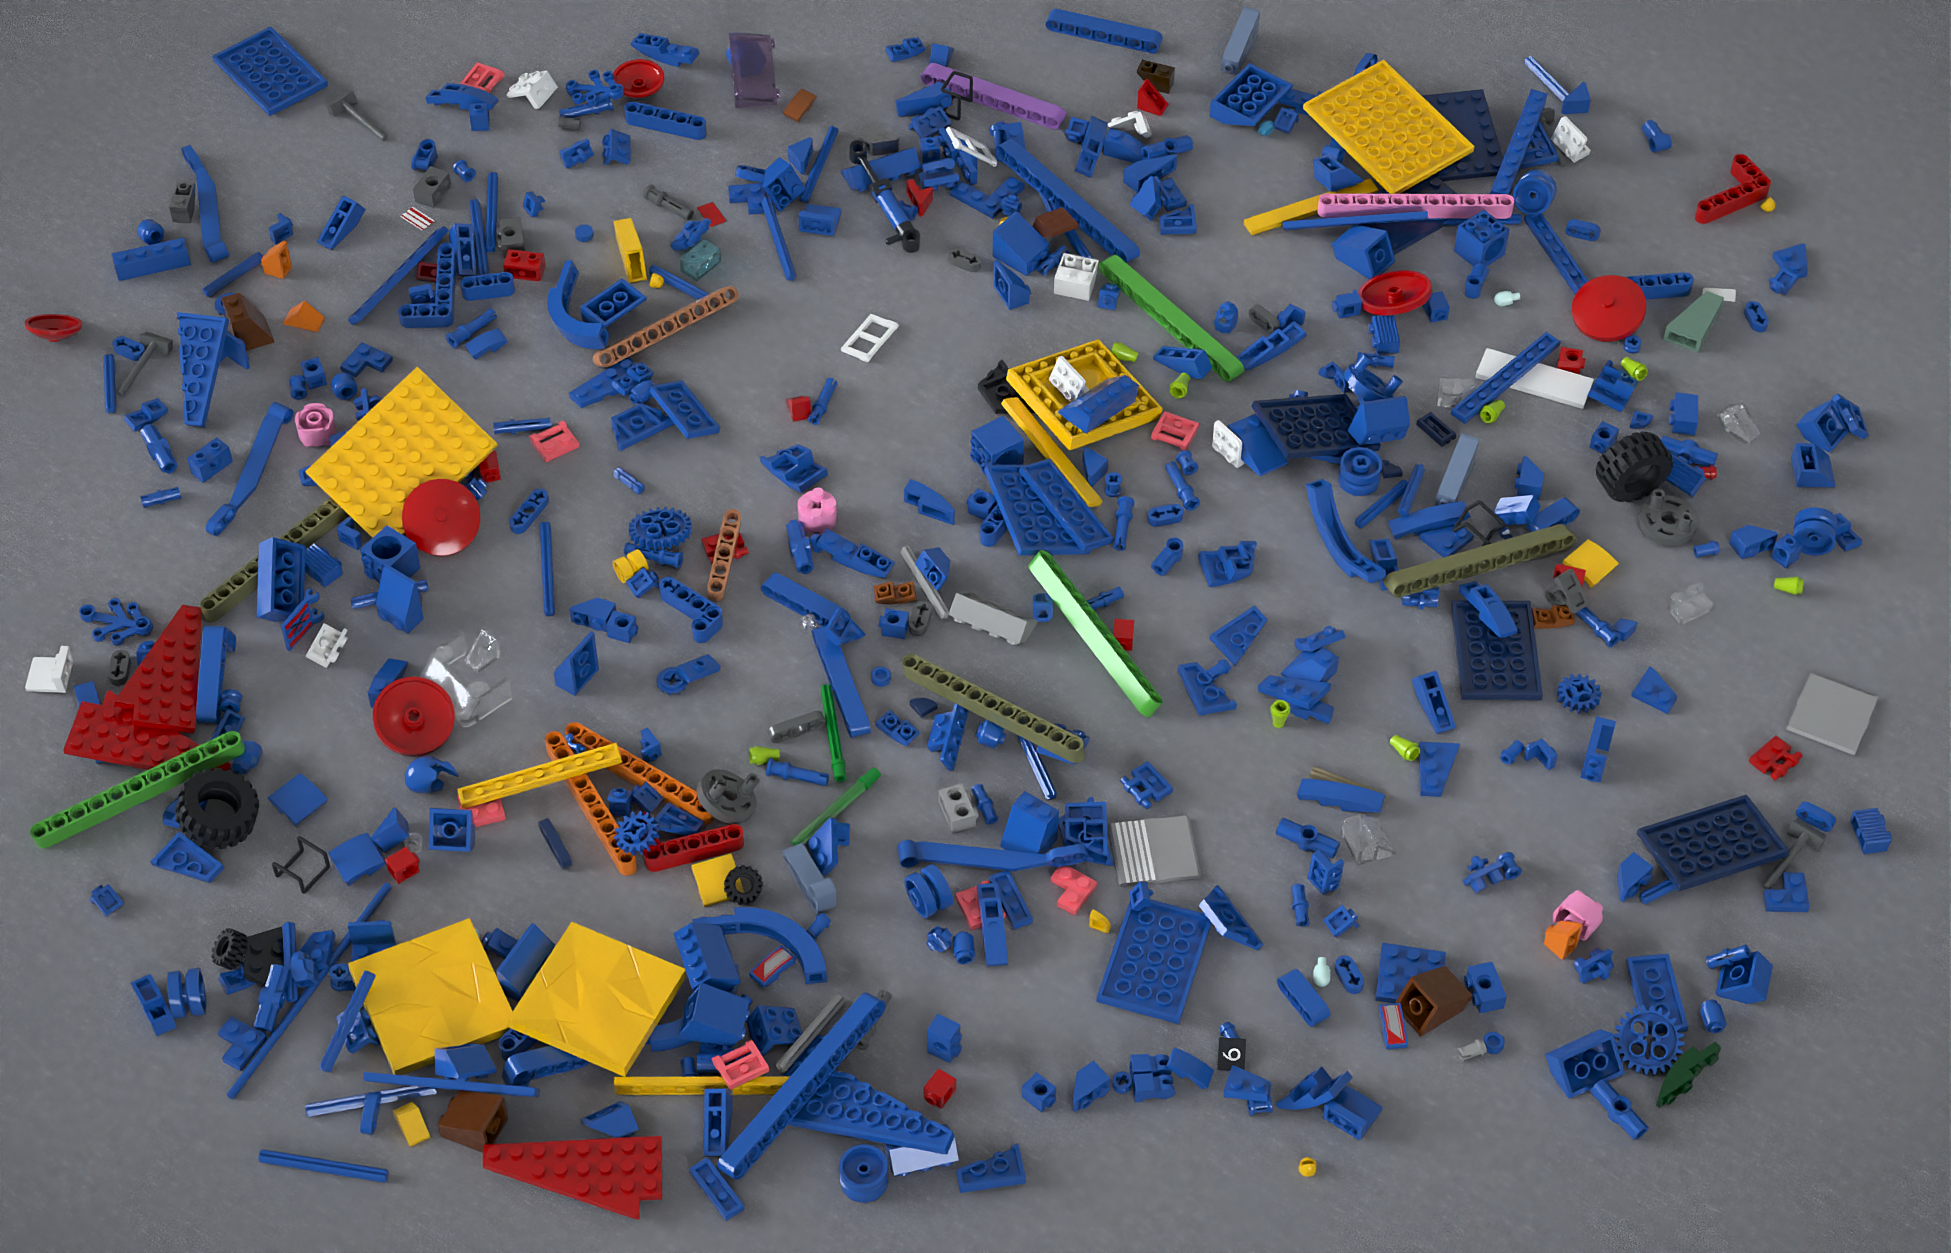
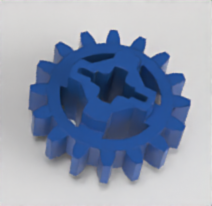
M1580 673L1577 677L1570 674L1569 679L1564 677L1563 682L1559 683L1557 690L1558 702H1564L1563 708L1570 707V712L1575 709L1578 714H1580L1581 710L1588 713L1589 708L1595 710L1596 705L1600 703L1602 694L1599 691L1600 685H1595V679L1588 680V675L1582 678Z
M639 811L638 815H635L634 812H631V817L624 816V822L618 821L620 828L614 830L617 833L614 839L617 841L618 847L625 854L630 852L632 856H635L638 851L640 855H643L644 849L650 851L649 846L651 844L656 845L654 839L660 837L657 833L660 828L657 825V821L649 813L644 815L642 811Z

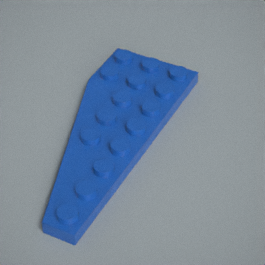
M834 1071L788 1124L800 1128L945 1155L948 1154L955 1137L950 1129L934 1120L930 1121L915 1110L914 1112L895 1098L882 1091L875 1090L870 1084L859 1081L856 1076L839 1071Z

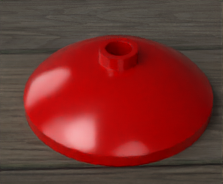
M644 59L627 61L619 65L613 73L615 83L621 84L624 88V95L631 98H643L656 93L663 86L665 80L662 68L658 64Z
M43 314L26 319L25 328L40 338L48 339L50 342H58L60 339L76 334L82 328V321L69 315Z

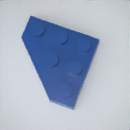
M1382 942L1375 1001L1395 1003L1411 976L1445 966L1446 952Z

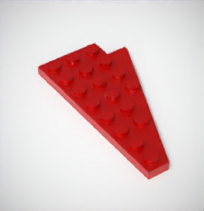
M182 604L115 699L114 707L133 709L132 725L194 734L196 727L202 620L201 607Z
M107 690L102 705L81 702L63 750L64 754L149 770L199 746V744L177 731L132 725L133 709L114 707L115 699L118 695ZM226 762L216 768H222L223 771L231 770V764Z
M662 1136L483 1145V1168L636 1220L640 1219V1201L662 1200Z

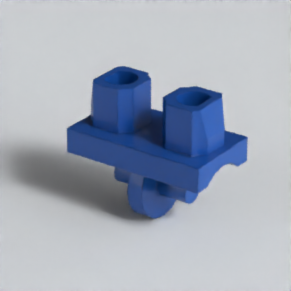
M589 139L578 141L573 146L559 151L564 166L567 169L580 162L583 164L588 158L594 156Z
M362 389L361 396L354 399L355 407L359 411L355 413L356 419L358 421L361 420L383 398L378 395L369 396L367 389Z
M1434 587L1403 596L1402 605L1418 606L1419 610H1423L1424 607H1438L1440 589L1439 587Z
M1474 856L1471 859L1472 864L1468 866V870L1470 872L1475 870L1476 872L1469 874L1462 881L1465 886L1470 884L1475 893L1482 891L1487 887L1483 877L1487 876L1492 885L1504 879L1500 871L1503 864L1499 860L1485 867L1484 865L1489 863L1488 859L1484 858L1481 860L1479 856Z
M1596 948L1591 951L1590 959L1585 960L1582 957L1576 959L1574 966L1575 970L1579 973L1580 982L1585 984L1597 977H1600L1602 980L1608 979L1610 977L1609 970L1614 967L1611 958L1613 951L1609 948L1604 951Z

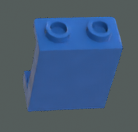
M1596 716L1580 778L1592 782H1601L1607 756L1596 753V748L1609 751L1616 721Z

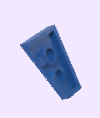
M1254 605L1212 633L1209 639L1236 666L1266 624L1267 618Z
M1197 662L1178 666L1177 671L1199 716L1236 709L1237 703L1233 699L1230 700L1225 695L1226 692L1212 682V677Z
M1419 742L1420 796L1441 797L1460 743Z
M180 832L150 861L152 866L211 883L224 869V866Z
M1019 1144L1012 1145L1010 1150L1003 1153L1001 1151L993 1154V1157L985 1161L978 1160L957 1169L956 1176L960 1193L1025 1184L1026 1176Z

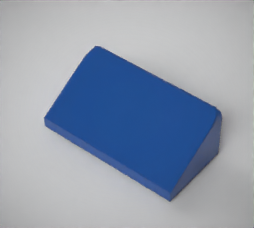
M227 708L210 740L229 731L239 732L245 718Z

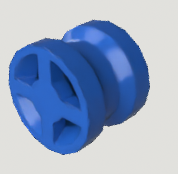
M233 689L223 691L220 709L225 712L228 708L238 713L241 707L239 703L243 698L242 694Z

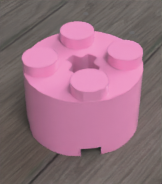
M311 403L304 406V409L300 412L298 411L295 415L299 439L306 447L330 445L329 436L336 434L332 410L326 408L321 403Z
M814 488L812 491L802 495L798 500V519L802 522L806 532L812 534L813 532H820V534H823L827 528L832 530L836 525V500L822 488Z
M1577 890L1570 894L1554 911L1553 921L1554 923L1556 921L1557 923L1560 921L1581 923L1583 927L1579 940L1585 941L1602 923L1603 907L1599 902H1594L1590 897L1584 895L1583 892Z

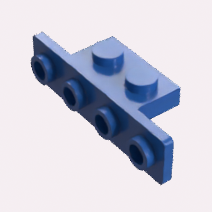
M954 703L952 712L935 715L927 745L931 752L942 750L940 761L949 771L954 770L970 711Z

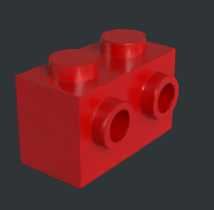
M508 249L503 264L504 272L511 273L513 279L541 282L546 267L544 253Z

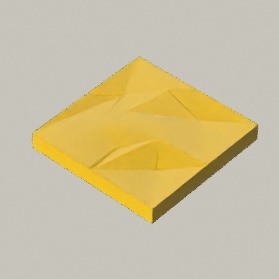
M1099 339L1010 368L1006 377L1010 385L1069 451L1158 420L1163 410ZM1063 356L1085 379V385L1089 390L1106 379L1123 375L1137 383L1139 388L1134 403L1086 434L1058 413L1061 408L1071 402L1053 386L1049 378L1058 357Z
M470 918L348 963L349 971L356 987L365 970L376 975L363 1004L394 1075H405L435 1063L436 1048L470 1043L482 1045L502 1037L511 1029L509 1028L508 1018L512 1014V1009Z
M571 921L508 1018L509 1028L625 1077L686 979V970Z

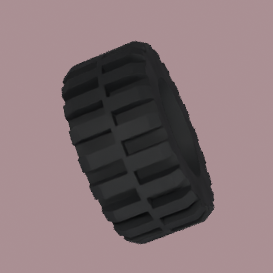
M1641 431L1640 433H1632L1630 436L1627 435L1622 440H1617L1613 443L1614 445L1608 447L1605 450V454L1601 455L1600 461L1596 465L1597 479L1611 499L1619 502H1632V500H1639L1641 497L1651 494L1650 492L1658 489L1659 485L1666 481V477L1670 475L1673 468V457L1656 434Z
M210 768L204 769L202 773L197 772L192 775V778H188L181 788L176 805V821L180 824V830L183 833L186 832V837L191 841L194 839L197 845L202 846L203 844L210 849H214V847L226 849L228 845L234 847L238 845V842L246 840L253 830L259 812L257 791L252 789L253 785L249 780L245 781L244 776L239 773L236 775L232 770L223 771L222 768H215V770ZM209 799L221 800L228 803L236 814L226 818L213 817L203 811L199 804Z

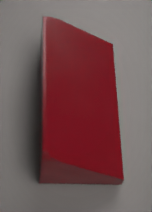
M419 261L416 279L436 282L437 264Z

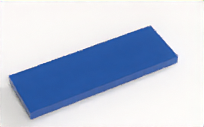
M1050 458L1020 467L1018 472L1082 552L1113 543L1114 537Z

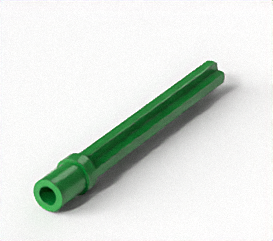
M823 684L820 688L832 758L831 768L833 769L834 780L840 783L847 779L846 765L842 755L831 685Z
M873 767L864 776H861L854 785L791 840L793 846L799 843L805 845L829 818H835L865 790H868L881 777L879 770Z

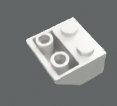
M1064 253L1054 278V294L1089 301L1094 288L1099 260Z

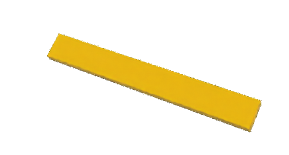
M1369 178L1355 186H1348L1337 192L1329 191L1323 194H1375L1379 190ZM1322 194L1244 219V225L1251 235H1255L1282 226L1284 221H1298L1318 214L1319 197Z
M1019 398L1004 399L1001 403L1002 406L1046 459H1051L1089 507L1100 506L1103 500Z
M613 743L458 788L457 790L461 806L465 809L622 763L617 743Z
M758 1076L731 1090H733V1095H775L790 1076ZM614 1077L615 1095H705V1089H729L722 1077Z

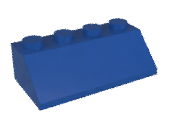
M915 147L868 161L879 181L884 178H890V181L901 178V174L912 175L917 173L916 169L921 168ZM861 164L841 170V174L852 190L858 189V192L868 189V185L873 184Z
M184 237L112 253L119 281L191 265Z
M1126 375L1106 379L1061 408L1058 413L1087 434L1134 403L1139 385Z
M275 537L259 543L257 618L273 622L285 621L304 600L306 546Z
M690 923L673 933L693 991L701 983L723 991H727L741 983L720 925Z

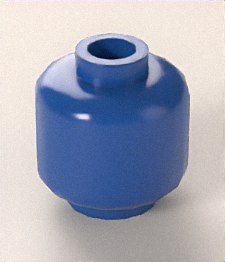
M146 219L139 224L137 235L143 242L152 245L162 241L164 229L156 221Z
M339 373L332 378L331 388L337 398L349 400L356 395L358 387L353 376L349 373Z
M985 720L980 722L975 737H977L979 744L995 749L998 744L1003 745L1006 733H1003V727Z

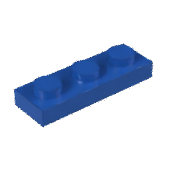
M1009 870L989 876L990 883H998L1002 908L1013 930L1033 923V917Z
M708 1157L689 1168L691 1176L725 1221L745 1210L743 1203Z

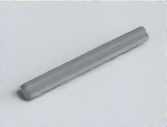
M903 546L900 551L901 555L940 619H948L950 616L948 607L938 591L915 565L917 557L910 546Z
M835 995L778 1061L776 1068L780 1073H786L842 1008L846 1002L842 995Z

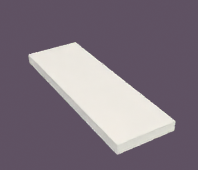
M1486 348L1475 378L1487 381L1516 356ZM1538 363L1509 388L1583 409L1594 379Z

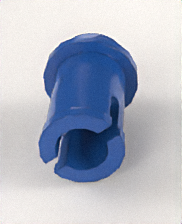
M1711 540L1710 543L1695 545L1693 547L1695 557L1699 558L1711 554L1717 555L1720 552L1719 543Z
M1226 659L1219 660L1218 664L1206 670V672L1212 677L1213 682L1221 675L1228 674L1231 666Z
M1515 740L1511 746L1501 752V761L1505 764L1514 763L1515 758L1525 749L1523 743Z
M821 913L816 916V920L806 931L815 940L825 928L830 926L831 920L827 915Z
M1225 1022L1219 1027L1221 1036L1225 1038H1240L1235 1031L1234 1024Z
M684 1057L683 1060L681 1059L680 1064L683 1074L681 1077H698V1074L695 1072L694 1058Z

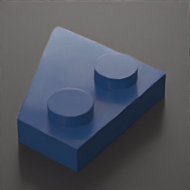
M841 607L835 610L823 631L826 637L836 646L859 640L866 635Z

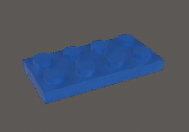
M683 380L650 387L649 392L686 439L719 433L720 426Z
M1669 954L1627 957L1626 965L1638 1011L1640 1012L1642 1005L1645 1006L1646 1010H1649L1650 1006L1653 1005L1656 1012L1662 1007L1663 1015L1669 1011L1670 1015L1668 1018L1670 1020L1677 1018L1674 1025L1682 1026L1677 1032L1687 1031L1688 1024ZM1649 1021L1648 1034H1651L1652 1022ZM1662 1026L1655 1027L1656 1034L1666 1033L1665 1028Z

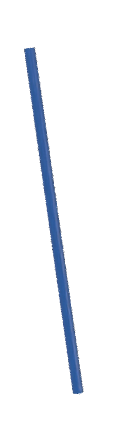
M384 883L357 921L366 922L392 888L389 883ZM349 931L333 951L329 968L318 971V983L306 987L298 1001L294 1003L226 1094L230 1099H234L328 974L330 968L352 942Z

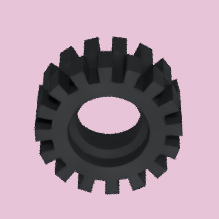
M741 865V867H735L728 873L724 881V892L727 893V898L732 899L733 903L737 902L738 905H747L750 902H754L762 891L763 881H761V874L759 875L756 869L753 870L751 866L745 867V865ZM741 877H745L751 882V889L746 893L739 892L735 886L736 880Z
M231 928L223 930L221 935L217 937L218 941L214 942L215 948H212L214 953L211 955V958H213L212 962L229 970L236 969V965L239 966L241 964L240 960L245 958L243 956L244 953H247L245 949L248 947V943H246L248 941L247 935Z

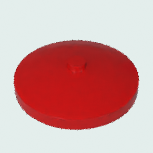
M1399 270L1383 273L1371 278L1361 286L1358 294L1362 301L1361 307L1365 311L1376 315H1397L1422 306L1430 298L1432 287L1429 278L1424 274L1416 271Z
M1605 275L1588 281L1577 291L1572 302V316L1579 331L1593 340L1603 342L1621 340L1634 333L1643 323L1647 310L1646 299L1642 289L1632 280L1618 275Z
M449 479L429 480L417 486L407 497L402 510L403 529L407 538L415 542L417 549L432 556H451L463 551L475 539L480 527L479 505L474 495L462 484Z
M405 677L390 683L378 695L373 707V726L378 738L391 751L404 756H423L436 751L448 740L454 727L455 711L450 696L440 685L422 677Z

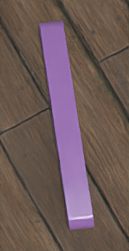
M930 63L922 73L921 80L928 86L939 81L944 84L950 74L956 70L936 63ZM954 74L946 87L951 92L969 98L970 79ZM973 77V101L1050 129L1059 128L1066 118V111L1057 105Z

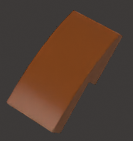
M801 88L785 108L784 116L799 123L804 113L809 111L817 96Z
M892 581L873 586L877 604H902L917 601L913 581L895 586Z
M1553 605L1550 610L1532 608L1534 628H1559L1575 623L1574 614L1570 612L1568 606Z

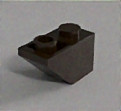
M1142 59L1137 69V74L1143 81L1148 79L1158 92L1169 94L1174 84L1175 67Z

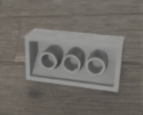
M971 591L956 593L949 615L954 617V621L965 624V622L972 624L971 627L979 631L984 629L989 631L990 636L996 638L1004 637L1007 639L1006 642L1012 645L1025 643L1038 623L1030 615Z

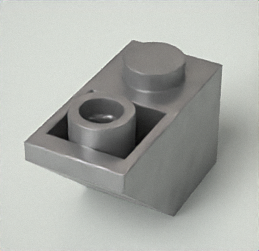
M871 124L858 136V140L866 143L867 153L872 156L899 151V137Z
M176 183L169 205L173 222L191 223L195 211V183Z

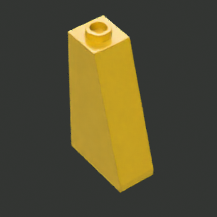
M627 218L613 221L628 282L647 280L643 250L632 219Z

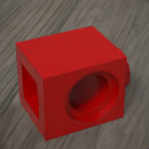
M1561 347L1557 368L1579 375L1580 369H1584L1586 358H1582L1583 350Z
M492 451L479 464L481 478L485 482L501 480L497 453Z
M1115 619L1113 636L1125 651H1132L1134 620Z
M407 847L385 858L387 871L397 884L420 872L418 856L415 852L411 853Z
M938 1068L923 1087L926 1102L942 1109L956 1091V1078Z

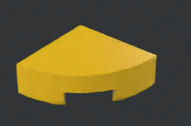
M1092 909L1089 916V927L1109 933L1111 924L1108 919Z

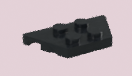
M1000 360L998 366L978 383V390L995 414H1009L1001 403L1004 399L1015 397L1019 398L1031 414L1035 413L1006 380L1009 368L1003 360Z
M282 926L247 937L248 941L246 943H248V947L245 948L247 953H244L243 978L252 983H257L261 988L266 985L271 964L284 966Z

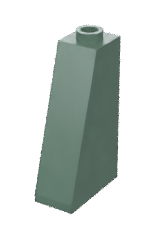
M1706 291L1667 325L1663 340L1698 353L1721 311L1724 297Z

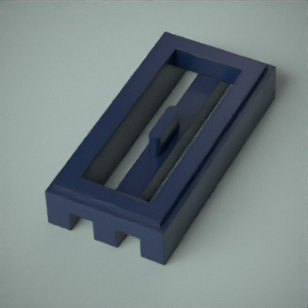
M1432 412L1417 420L1416 425L1441 447L1445 446V443L1448 444L1451 439H1456V433Z

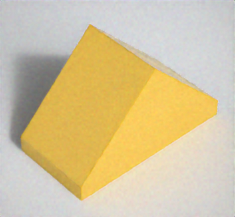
M413 1102L392 1111L410 1147L430 1138L420 1110Z

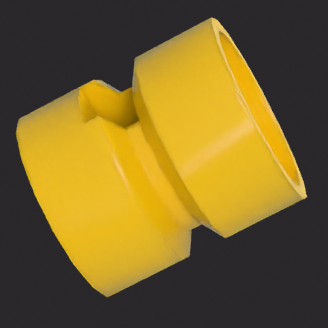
M638 549L628 553L627 558L623 556L612 562L614 571L622 583H626L643 567L649 570L644 555Z

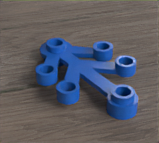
M592 70L588 74L590 80L595 85L579 84L575 80H570L566 83V90L572 96L575 104H580L587 100L588 104L593 106L608 97L617 100L624 95V88L621 84L615 83L612 71L603 73V78L605 82H608L609 87L602 85L598 70ZM580 91H586L587 93L582 95Z
M112 598L108 602L110 610L114 611L116 616L98 613L95 611L94 606L90 604L83 605L79 609L80 617L85 622L96 620L110 623V625L96 628L92 631L93 639L97 642L103 641L105 635L123 627H128L129 629L120 633L115 632L110 636L111 642L115 646L121 645L125 638L132 635H147L153 630L152 621L147 617H142L136 602H131L127 605L128 614L132 615L135 621L127 619L118 598Z

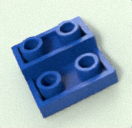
M301 773L268 797V800L280 813H284L294 826L298 825L328 801L327 797Z
M364 833L347 840L328 853L343 880L349 886L364 874L371 876L386 864L375 843L370 839L369 833Z

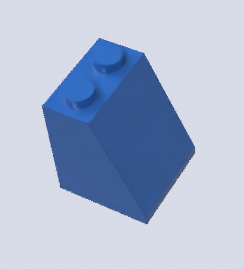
M1016 211L993 231V257L1025 276L1035 271L1037 266L1045 261L1050 254L1049 243Z
M1353 225L1332 243L1336 259L1369 280L1382 274L1395 262L1388 232L1385 230Z
M1024 791L1012 805L1000 847L1009 851L1046 854L1058 839L1059 810Z
M701 983L686 1001L678 1039L734 1046L738 1040L743 1039L746 1032L744 1022L750 1014V1009H748L749 1000Z

